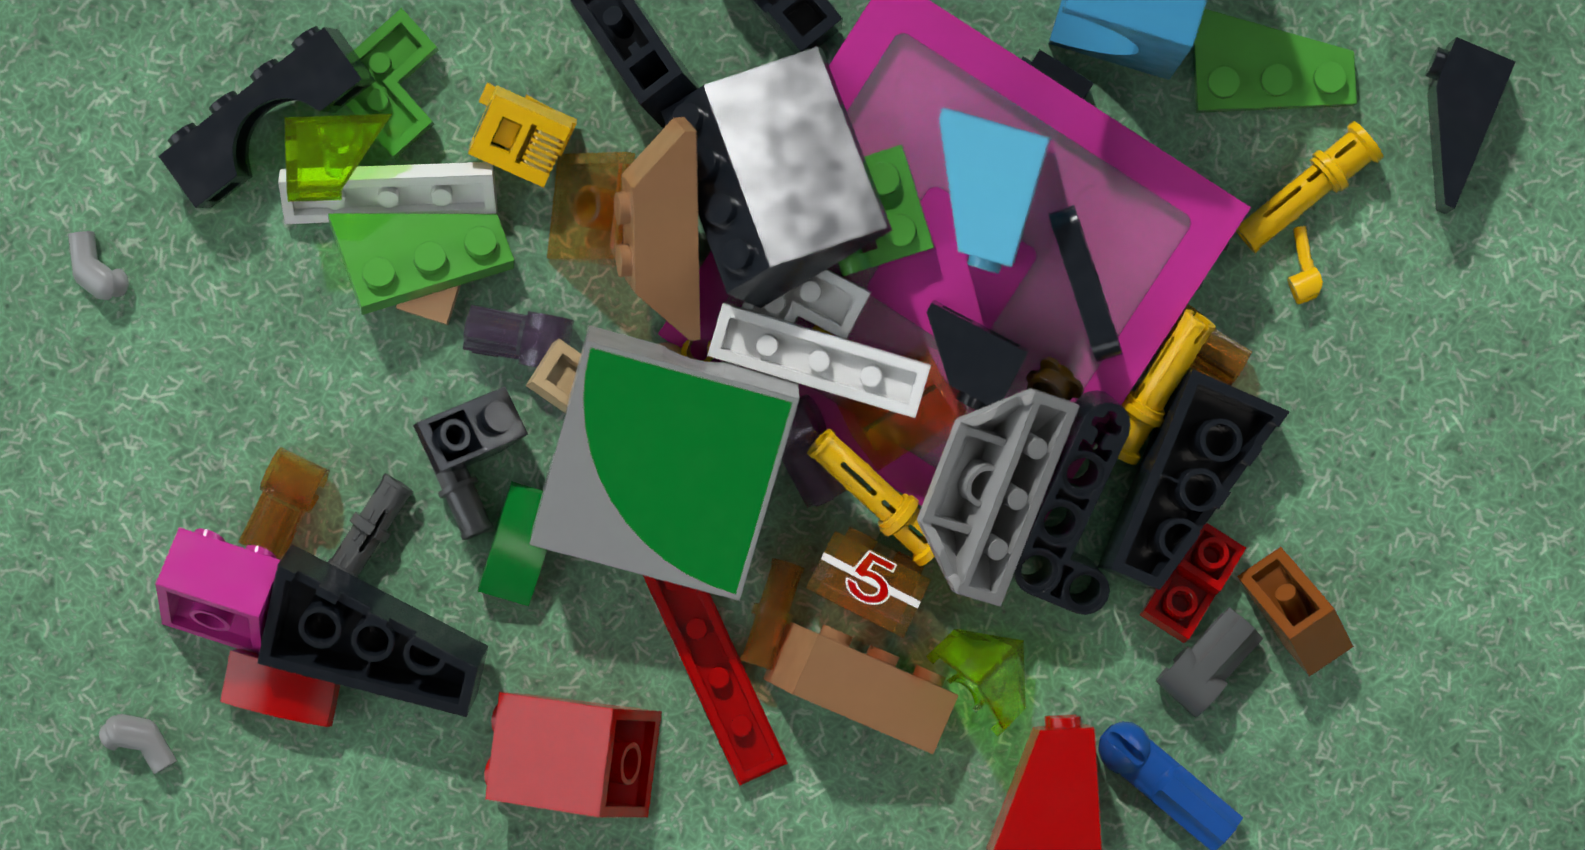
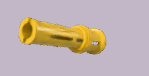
M1353 121L1347 126L1348 133L1324 152L1317 150L1313 153L1310 159L1311 166L1241 222L1236 233L1251 251L1257 253L1263 245L1290 223L1298 219L1301 214L1331 190L1335 193L1339 190L1344 191L1349 187L1348 180L1371 161L1378 163L1384 158L1377 143L1360 124Z
M1186 309L1178 326L1153 362L1142 383H1140L1136 391H1130L1121 404L1130 417L1131 427L1126 442L1118 456L1119 460L1132 465L1138 463L1141 458L1139 450L1154 427H1161L1164 422L1163 417L1166 413L1163 408L1167 404L1168 399L1183 379L1203 344L1216 328L1209 319L1200 313H1194L1193 310Z
M827 429L810 446L807 454L820 463L847 491L852 493L879 518L878 526H880V531L885 536L893 535L913 553V561L918 566H923L931 561L935 556L917 522L921 510L918 508L919 500L913 495L906 493L900 495L868 463L835 435L834 431ZM841 463H846L873 489L868 490ZM886 500L890 504L889 507H887L882 501ZM909 525H913L923 536L917 535Z

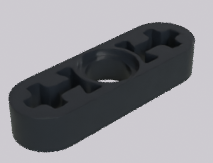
M1075 205L1048 213L1096 361L1100 362L1122 355L1121 344Z

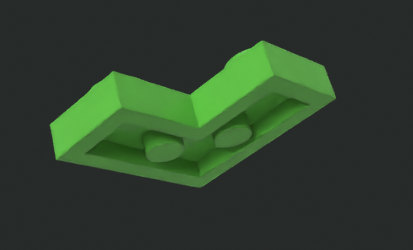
M402 8L354 49L376 82L346 104L394 159L399 157L434 125V122L400 84L439 51L437 46Z

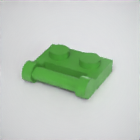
M903 144L864 156L892 231L875 240L877 249L865 253L860 249L838 262L842 277L935 247Z

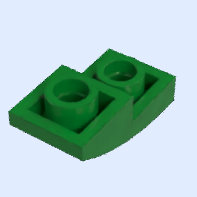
M511 481L495 527L494 539L478 583V592L529 606L547 553V549L530 545L533 524L542 490Z

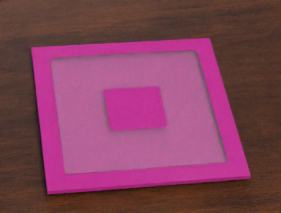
M870 0L829 64L863 155L867 156L903 144L935 247L843 276L872 292L847 340L930 364L931 368L915 418L798 383L799 402L793 423L816 438L827 429H831L843 443L868 463L888 484L902 494L913 495L919 500V505L922 506L956 418L976 411L958 401L955 397L959 390L949 385L927 315V310L933 300L1029 349L1005 398L1027 390V374L1031 370L1038 371L1040 369V361L1044 357H1052L1071 370L1075 378L1082 383L1084 393L1094 390L1103 391L1112 396L1121 405L1251 207L932 1ZM942 108H949L1051 138L1015 263L1012 267L1002 264L999 273L968 265L969 254L958 251L939 121ZM1075 205L1123 351L1122 355L1100 362L1096 361L1048 215V213ZM876 241L863 247L862 252L865 253L877 249ZM710 251L699 269L700 340L693 341L691 345V354L698 360H704L707 357V345L713 338L722 304L726 303L741 308L744 303L743 300L727 294L712 251ZM838 263L828 268L842 276ZM800 316L795 323L810 329L815 326V324ZM667 321L658 333L659 336L670 343L676 344L681 349L688 340ZM714 358L711 362H723V360ZM1072 398L1070 401L1075 403L1077 399ZM1108 414L1104 418L1095 416L1092 424L1094 426L1098 422L1106 424L1110 416ZM1083 439V441L1086 442L1087 444H1089L1092 448H1093V447L1095 446V444H1096V442L1094 441L1093 444L1091 445V444L1088 443L1085 439ZM1086 458L1077 459L1068 467L1067 478L1073 479ZM1050 510L1048 514L1045 516V520L1052 510Z

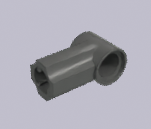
M1228 607L1206 629L1204 634L1191 648L1187 646L1173 659L1175 664L1170 669L1166 667L1158 676L1156 682L1196 718L1221 694L1228 684L1226 679L1262 641L1263 637L1242 616Z

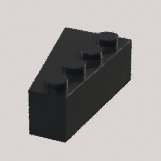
M1193 369L1186 372L1163 408L1166 413L1163 417L1164 422L1161 427H1155L1098 564V568L1145 588L1160 590L1200 536L1201 529L1215 510H1219L1231 493L1229 491L1247 466L1252 465L1263 450L1262 446L1276 427L1281 425L1290 413L1286 409Z
M292 544L277 566L257 664L467 717L478 694L488 645Z

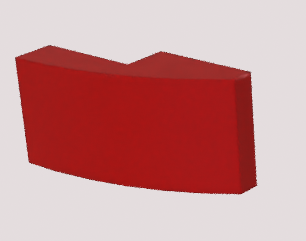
M1208 523L1201 529L1200 536L1160 590H1154L1139 614L1182 643H1186L1190 639L1214 597L1221 592L1246 550V547Z
M245 649L230 650L220 702L291 721L323 727L333 725L340 690L339 684L257 664L258 653Z

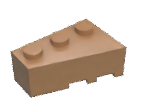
M791 621L787 622L763 677L764 680L795 696L934 754L959 696L942 688L946 677L916 665L913 674L898 669L896 665L900 657L872 645L869 646L866 654L849 647L853 639L852 636L823 624L818 634Z

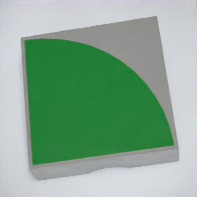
M589 325L570 391L567 411L556 451L552 456L533 524L530 545L740 601L799 402L798 383L726 362H706L691 359L663 345Z

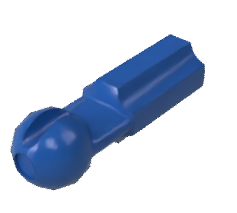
M1122 721L1109 726L1100 737L1098 752L1104 765L1109 770L1124 777L1207 849L1217 850L1237 829L1243 817L1155 744L1142 727L1133 722Z

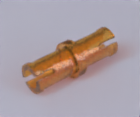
M772 558V565L760 602L753 604L751 613L755 615L743 655L740 658L741 661L768 670H773V662L785 625L791 626L794 615L789 612L801 574H803L805 569L776 558Z

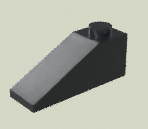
M570 0L638 103L664 129L666 124L661 112L700 88L678 55L637 0Z
M1458 37L1453 39L1446 49L1436 48L1425 73L1426 77L1433 79L1427 92L1435 204L1436 210L1444 214L1454 210L1516 62Z

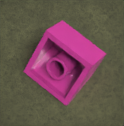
M179 527L155 583L162 624L237 649H245L259 654L276 570L281 560L277 559L271 551L260 546L247 545L246 548H242L225 542L222 536L213 531L196 529L193 532Z

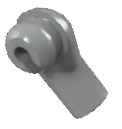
M81 231L68 234L72 273L76 283L97 299L110 300L112 296L122 297L127 292L129 286L127 274L122 269L111 270L98 260L95 232Z
M119 714L111 716L100 728L99 739L104 747L113 751L118 747L140 750L154 775L177 762L159 728L150 719Z

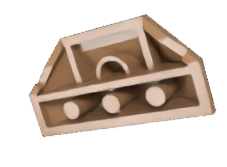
M685 117L673 118L622 174V192H616L614 195V212L617 224L623 225L624 244L616 246L615 259L619 277L625 278L635 294L689 341L700 340L696 130Z

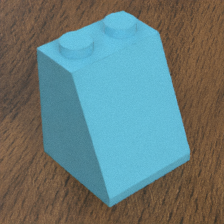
M942 108L939 121L958 251L969 254L968 265L999 273L1002 264L1012 267L1015 263L1051 138L953 109Z

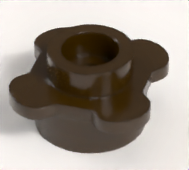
M1044 357L1040 361V369L1038 371L1031 370L1026 376L1027 389L1031 388L1068 401L1072 398L1078 399L1084 393L1082 383L1075 378L1071 370L1052 357Z

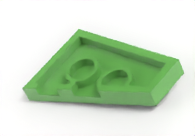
M1208 9L1203 10L1193 44L1196 113L1345 107L1357 104L1354 51Z
M328 213L329 224L362 315L514 269L515 260L497 214Z

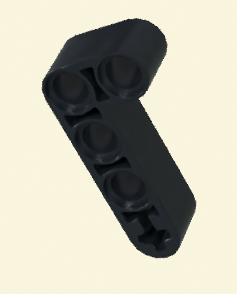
M1098 390L1084 393L1075 402L1079 405V409L1012 577L1020 589L1027 594L1082 615L1093 614L1103 608L1108 601L1110 588L1109 582L1095 563L1085 555L1074 550L1126 442L1131 427L1130 417L1125 409L1112 396ZM1106 414L1110 416L1106 424L1098 422L1095 426L1092 424L1095 416L1103 418ZM1083 439H1085L1091 445L1095 441L1098 447L1096 449H1093L1089 444L1084 442ZM1081 458L1089 459V466L1084 475L1074 479L1067 478L1068 467L1072 462ZM1056 507L1066 508V516L1061 523L1052 527L1044 526L1045 516L1050 510ZM1036 555L1044 556L1043 565L1037 572L1022 574V566L1028 558ZM1082 575L1091 576L1090 585L1086 590L1076 594L1069 592L1070 585L1074 579Z

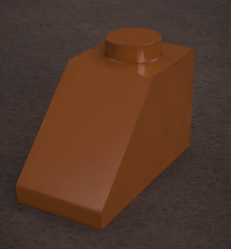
M1282 547L1237 576L1279 640L1309 677L1354 647L1335 608Z

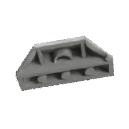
M1030 388L956 418L917 518V522L950 589L956 594L1001 607L1079 409L1078 404Z

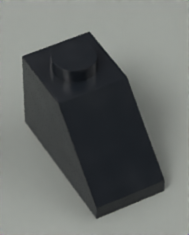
M933 300L927 310V315L949 385L959 390L955 398L975 410L1003 400L1029 349Z

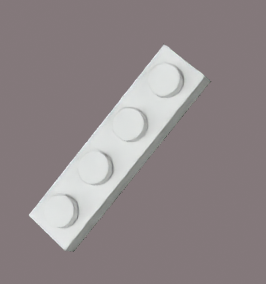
M487 162L280 169L278 184L285 224L329 223L328 213L497 214L494 166Z
M726 303L722 304L707 355L913 418L916 417L931 368L930 364Z

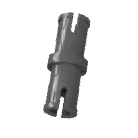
M384 473L382 481L362 512L355 511L351 517L350 522L353 526L333 557L328 561L333 566L359 578L358 575L380 541L386 543L391 536V533L388 531L389 527L409 496L414 492L408 486Z

